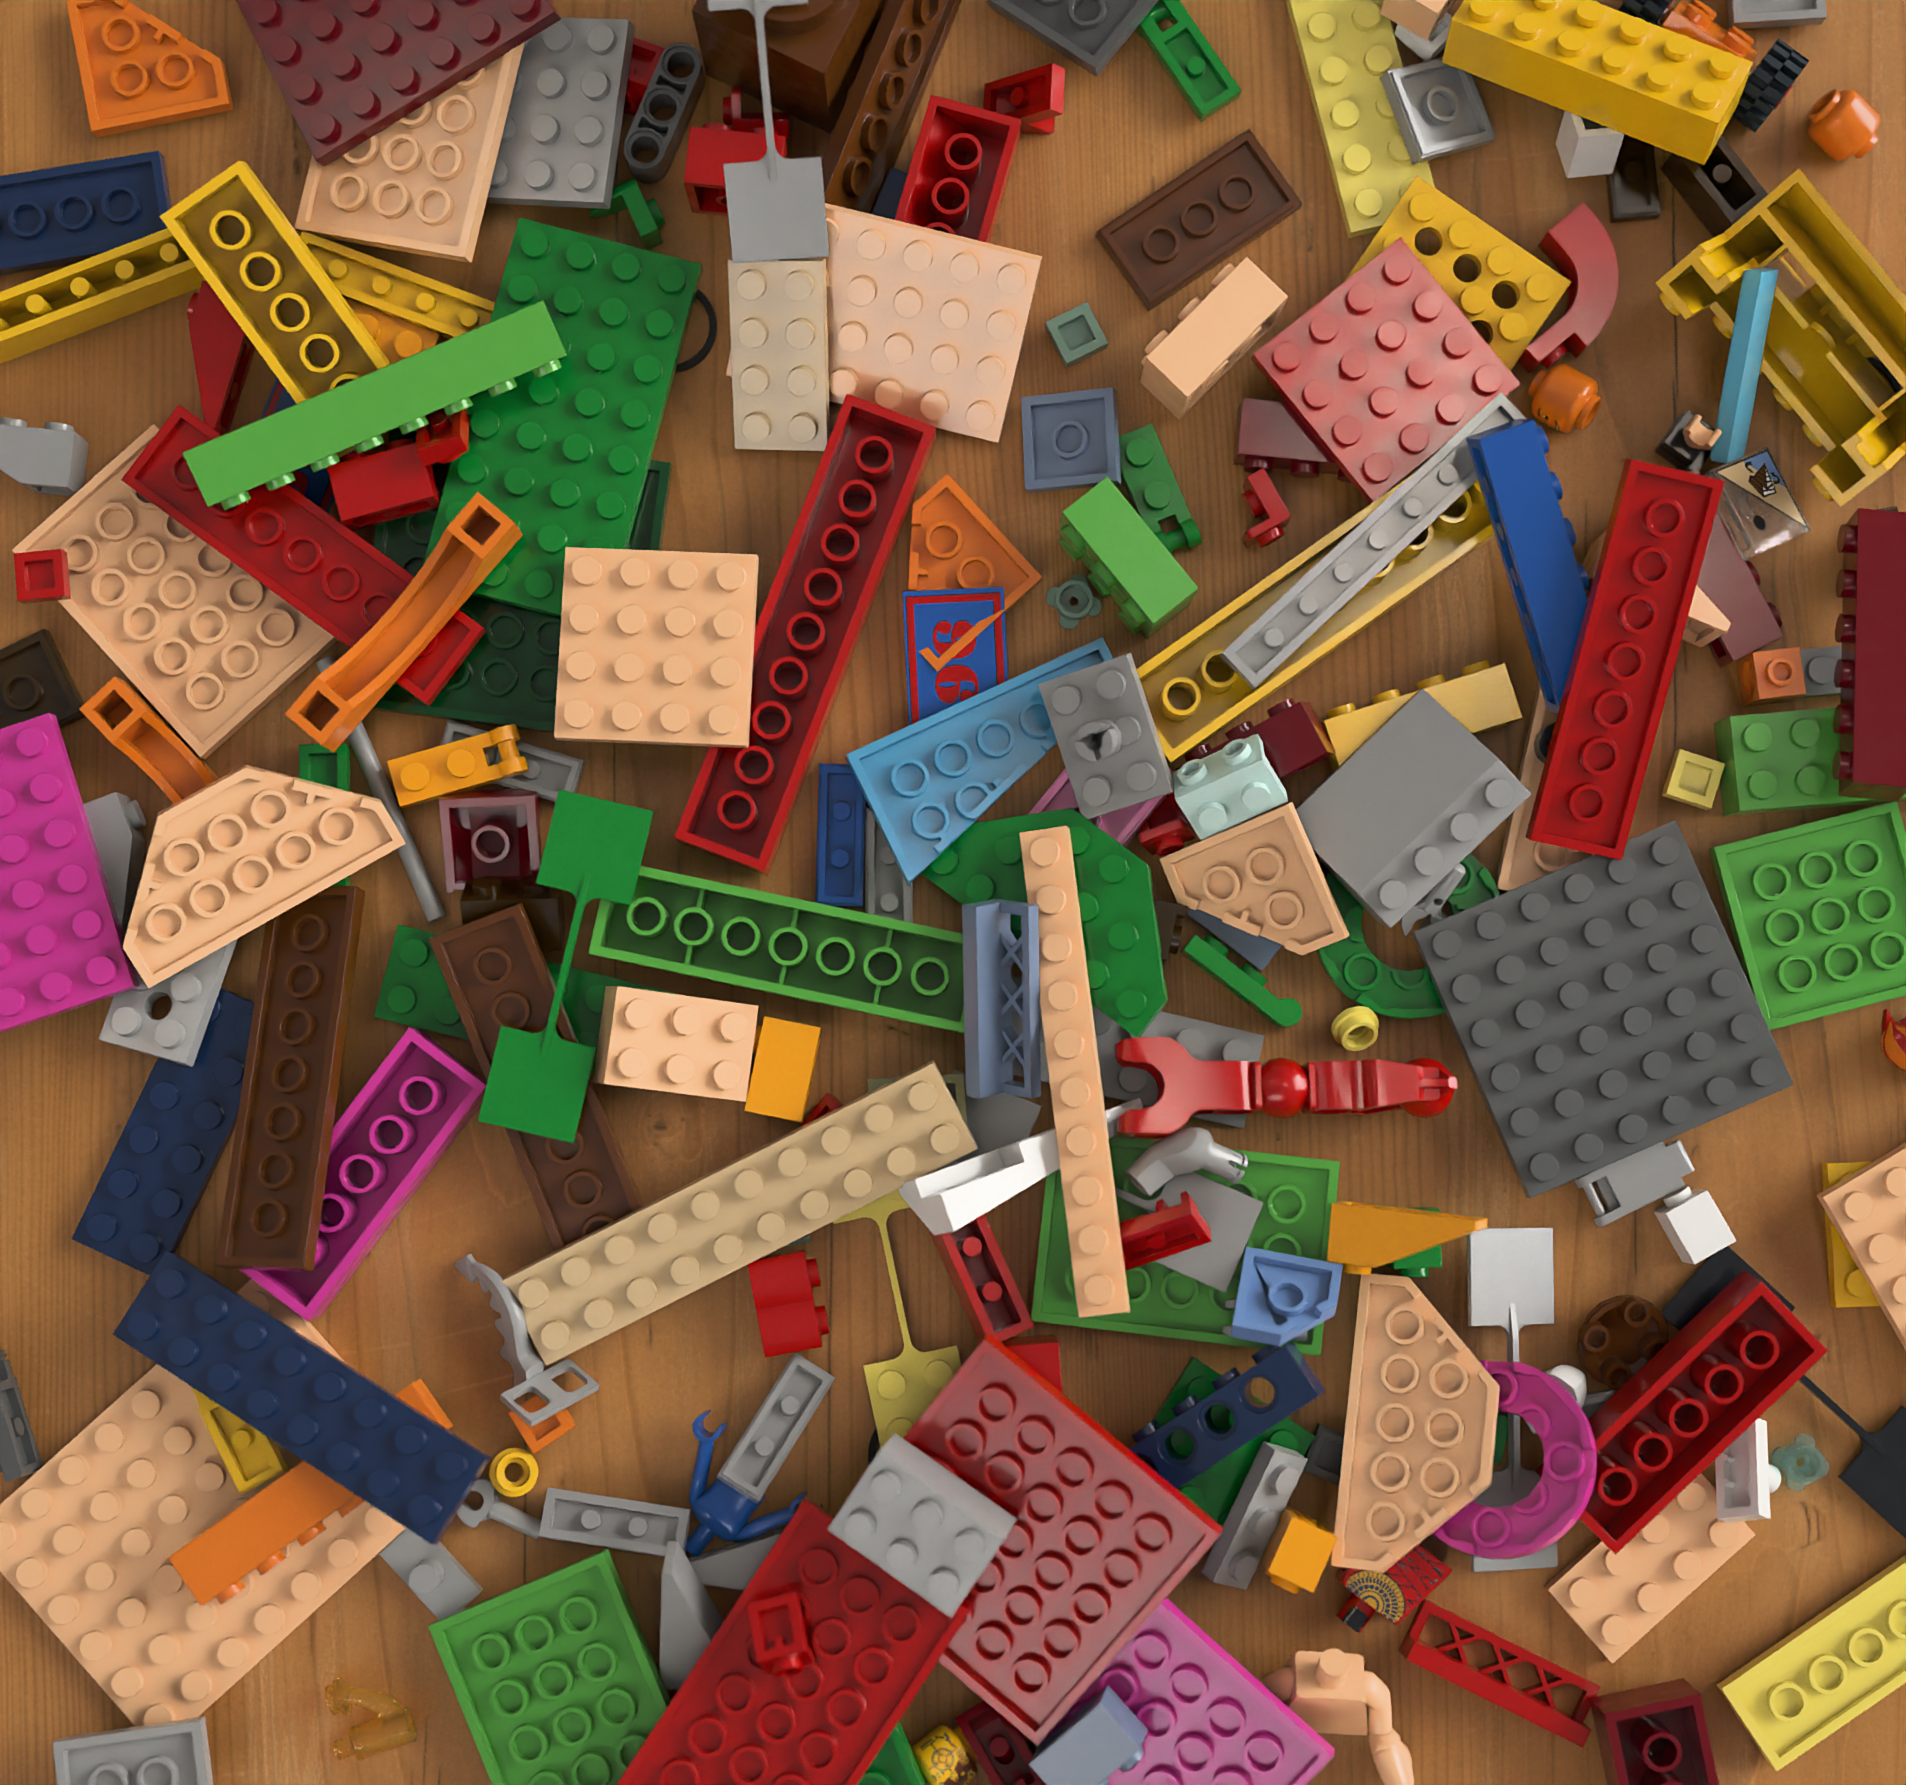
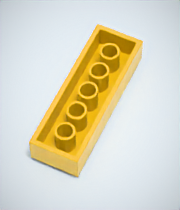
M1464 0L1451 19L1442 62L1702 165H1705L1736 110L1753 62L1730 52L1722 51L1593 0Z
M239 160L159 216L296 404L391 364L246 162ZM351 446L347 449L337 452V455L340 458L343 455L349 454L356 448L355 446Z

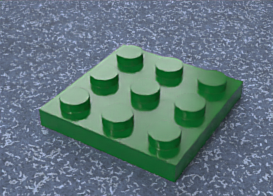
M1192 1356L1152 1421L1156 1419L1160 1427L1176 1418L1171 1409L1194 1393H1196L1200 1401L1214 1393L1216 1390L1211 1382L1220 1377L1221 1374ZM1253 1396L1257 1401L1264 1403L1257 1397ZM1221 1404L1213 1406L1211 1410L1213 1423L1220 1429H1231L1234 1422L1231 1410ZM1286 1417L1177 1490L1223 1527L1263 1442L1296 1450L1304 1456L1316 1436ZM1174 1431L1171 1438L1173 1449L1180 1455H1191L1193 1442L1190 1436L1182 1431ZM1139 1457L1150 1468H1152L1151 1464L1146 1459Z

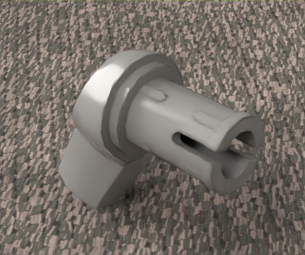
M1188 1127L1153 1143L1127 1168L1124 1174L1136 1189L1147 1196H1151L1174 1176L1189 1174L1201 1168L1221 1176L1233 1184L1238 1183L1245 1171L1236 1168V1166L1239 1164L1247 1167L1248 1157L1243 1153H1237L1213 1142L1209 1130Z

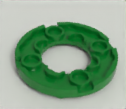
M1470 853L1460 862L1466 870L1465 875L1446 900L1450 905L1452 915L1500 895L1497 885L1487 868L1483 867ZM1328 871L1325 879L1350 934L1345 939L1316 950L1320 963L1333 984L1357 1005L1368 1007L1376 1014L1396 1019H1418L1444 1013V1008L1426 968L1413 971L1390 968L1372 954L1365 944L1361 928L1364 907Z

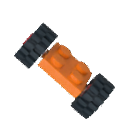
M1623 0V4L1618 9V11L1641 18L1655 25L1662 17L1660 22L1663 28L1722 51L1730 52L1753 62L1758 54L1757 51L1751 48L1755 41L1749 35L1735 26H1732L1727 31L1713 21L1717 14L1699 0H1693L1691 4L1682 0L1674 9L1672 7L1668 9L1673 0ZM1778 38L1755 70H1753L1754 66L1752 65L1741 99L1732 117L1755 133L1773 109L1775 110L1788 94L1792 84L1809 60Z

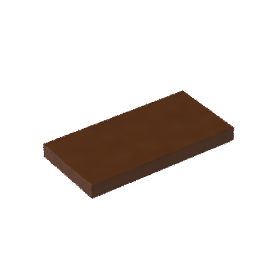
M1247 129L1096 231V238L1146 309L1150 311L1298 211L1302 206V202L1251 130Z

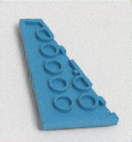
M1103 637L846 754V760L907 886L1058 744L1038 684L1113 659Z

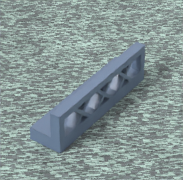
M1001 899L962 905L966 1096L981 1099L1006 1093L1031 1099L1041 1096L1038 905ZM1010 914L1021 915L1022 936L1018 941L1010 931ZM1014 962L1022 971V985L1019 988L1011 979V966ZM1015 1009L1023 1019V1032L1020 1036L1012 1026V1013ZM1015 1057L1018 1058L1024 1067V1083L1013 1081V1060Z

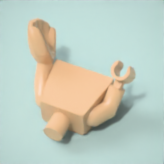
M1334 1648L1327 1649L1324 1652L1297 1651L1291 1655L1284 1667L1262 1679L1261 1683L1316 1733L1367 1736L1369 1732L1371 1753L1384 1784L1414 1785L1410 1752L1408 1747L1400 1741V1736L1392 1728L1389 1689L1373 1672L1364 1671L1363 1656L1347 1654Z

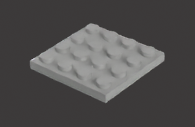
M561 17V20L524 43L486 203L610 209L635 26L629 19Z

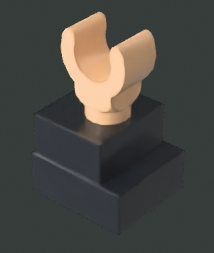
M1687 410L1675 420L1654 449V452L1681 471L1689 472L1695 468L1699 471L1710 456L1711 449L1721 436L1722 431L1718 428L1716 430L1701 420L1702 416L1694 415Z

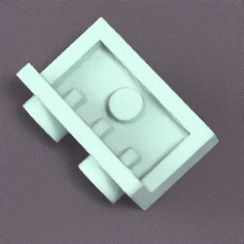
M1258 734L1245 739L1231 741L1222 750L1202 759L1191 760L1172 774L1175 800L1201 841L1288 802L1286 790L1267 760L1263 742Z

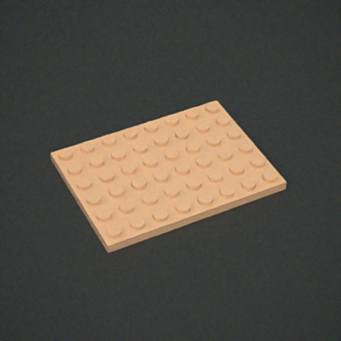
M253 1279L237 1291L238 1294L344 1362L309 1321H306ZM158 1364L150 1369L0 1504V1572L135 1727L199 1717L406 1529V1527L366 1501L343 1518L336 1510L322 1520L327 1529L302 1547L297 1539L281 1550L286 1559L262 1576L255 1568L241 1579L246 1587L222 1605H220L215 1597L201 1607L168 1557L303 1460L275 1442L289 1470L241 1495L197 1409L200 1405L191 1386Z

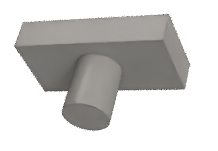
M409 1529L402 1532L380 1553V1556L438 1620L461 1611L483 1590L440 1541L438 1544L431 1545Z

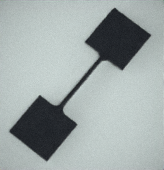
M1727 1246L1709 1256L1660 1312L1678 1331L1682 1330L1743 1270L1761 1280L1791 1312L1795 1307ZM1803 1375L1798 1381L1852 1429L1861 1440L1860 1452L1838 1477L1906 1539V1408L1900 1406L1880 1430L1866 1432L1808 1377Z

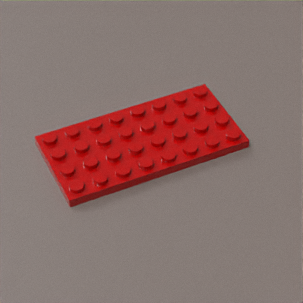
M805 1497L617 1785H857L970 1613V1608L961 1603L952 1618L830 1532L828 1528L835 1519V1516ZM796 1592L800 1598L807 1643L813 1652L815 1663L803 1666V1671L798 1675L787 1678H775L773 1674L767 1675L757 1664L747 1604Z

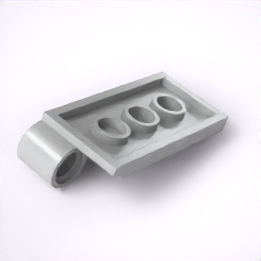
M238 938L189 965L180 973L174 974L150 988L147 987L133 965L139 988L113 997L99 1040L193 1067ZM162 996H169L172 1001L171 1011L165 1018L155 1020L152 1016L154 1002Z

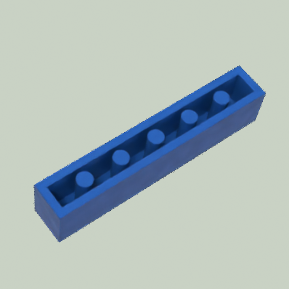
M1519 418L1466 437V441L1547 709L1558 714L1588 602L1585 592L1590 590V583L1584 567L1580 563L1577 564L1572 549V546L1576 545L1574 528L1568 518H1563L1558 502L1563 497L1560 481L1553 471H1549L1545 454L1549 452L1546 434L1540 425L1536 426L1534 419Z

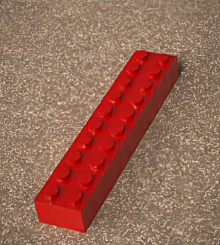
M846 394L755 628L749 748H708L674 836L679 843L768 876L934 447L936 427Z

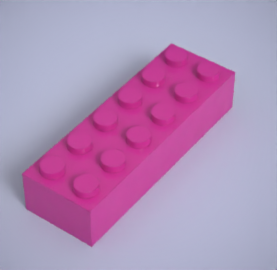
M409 1027L333 1127L314 1271L240 1270L306 1321L321 1317L482 1105L487 1085L485 1078L421 1029Z

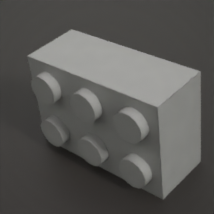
M893 1433L877 1453L828 1530L952 1618L1017 1519L902 1437Z

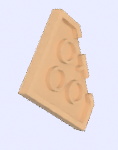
M1292 802L1159 859L1179 904L1188 906L1193 910L1199 909L1257 937L1260 935L1284 945L1285 949L1303 956L1345 939L1350 935Z

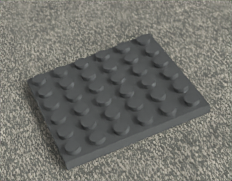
M1676 820L1628 840L1622 860L1592 855L1411 933L1526 1198H1533L1794 1085Z

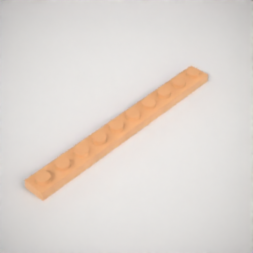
M1067 826L1021 832L1019 835L1027 900L1030 904L1038 905L1040 1007L1078 1318L1130 1312L1070 829Z

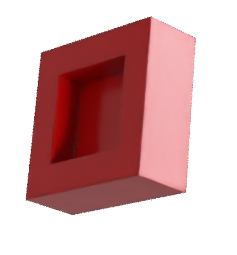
M63 549L14 553L17 601L28 604L71 599L66 551Z

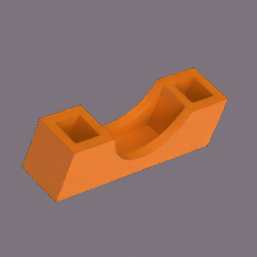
M114 676L79 708L114 746L134 761L159 786L173 804L220 779L131 684Z

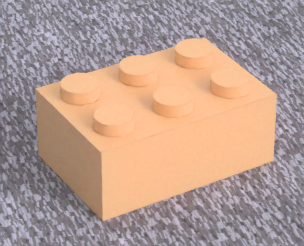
M1248 257L1236 268L1231 263L1225 266L1211 282L1214 288L1203 301L1198 296L1191 300L1178 315V319L1181 321L1170 334L1162 330L1144 350L1147 355L1141 362L1144 367L1139 382L1178 420L1277 323L1288 296Z
M605 986L593 1082L746 1102L759 1006L619 986Z

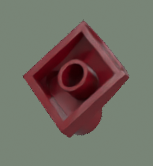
M523 789L472 790L442 795L439 798L447 893L464 890L466 881H473L483 876H495L501 880H521L525 876L539 873L542 860L540 836L542 810L538 801L537 791Z

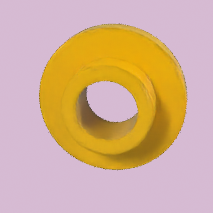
M508 1448L499 1452L492 1460L489 1468V1479L492 1486L497 1492L508 1497H518L526 1494L533 1488L538 1477L536 1460L529 1452L521 1448ZM510 1463H516L521 1468V1476L515 1482L508 1481L504 1474L506 1466Z

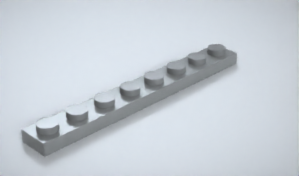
M1502 392L1498 394L1229 645L1220 656L1254 690L1478 481L1466 437L1519 418H1527Z

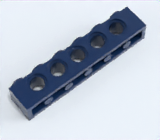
M1293 1341L1282 1348L1268 1344L1251 1356L1256 1365L1246 1372L1240 1374L1236 1367L1232 1368L1211 1382L1216 1391L1202 1401L1194 1393L1171 1409L1176 1418L1164 1426L1160 1427L1155 1419L1131 1436L1136 1444L1129 1448V1450L1137 1457L1146 1459L1156 1473L1174 1488L1178 1489L1325 1392V1389ZM1254 1378H1264L1272 1384L1274 1398L1271 1403H1261L1253 1397L1251 1384ZM1221 1404L1231 1410L1234 1418L1231 1429H1220L1213 1423L1211 1410L1214 1405ZM1174 1431H1182L1190 1436L1193 1442L1191 1455L1183 1456L1173 1449L1171 1438Z

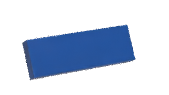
M819 764L815 903L834 907H863L866 799L849 764Z

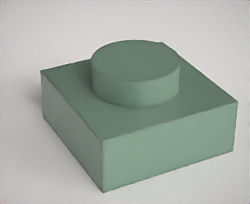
M1087 302L1045 322V330L1065 368L1108 347V341Z

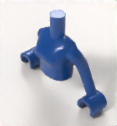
M706 1410L698 1416L693 1423L692 1429L694 1436L699 1440L689 1490V1503L692 1506L693 1514L700 1521V1524L687 1539L686 1550L694 1556H699L715 1535L727 1542L741 1543L789 1523L799 1508L800 1501L807 1494V1491H803L792 1501L790 1507L767 1514L747 1524L752 1513L765 1499V1494H763L757 1504L718 1478L705 1490L714 1441L727 1428L726 1422H724L715 1433L706 1430L704 1419L710 1414L711 1410Z

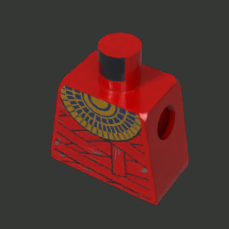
M1421 1544L1414 1547L1384 1573L1339 1567L1335 1577L1352 1594L1336 1616L1359 1634L1376 1611L1397 1625L1449 1576L1452 1569Z

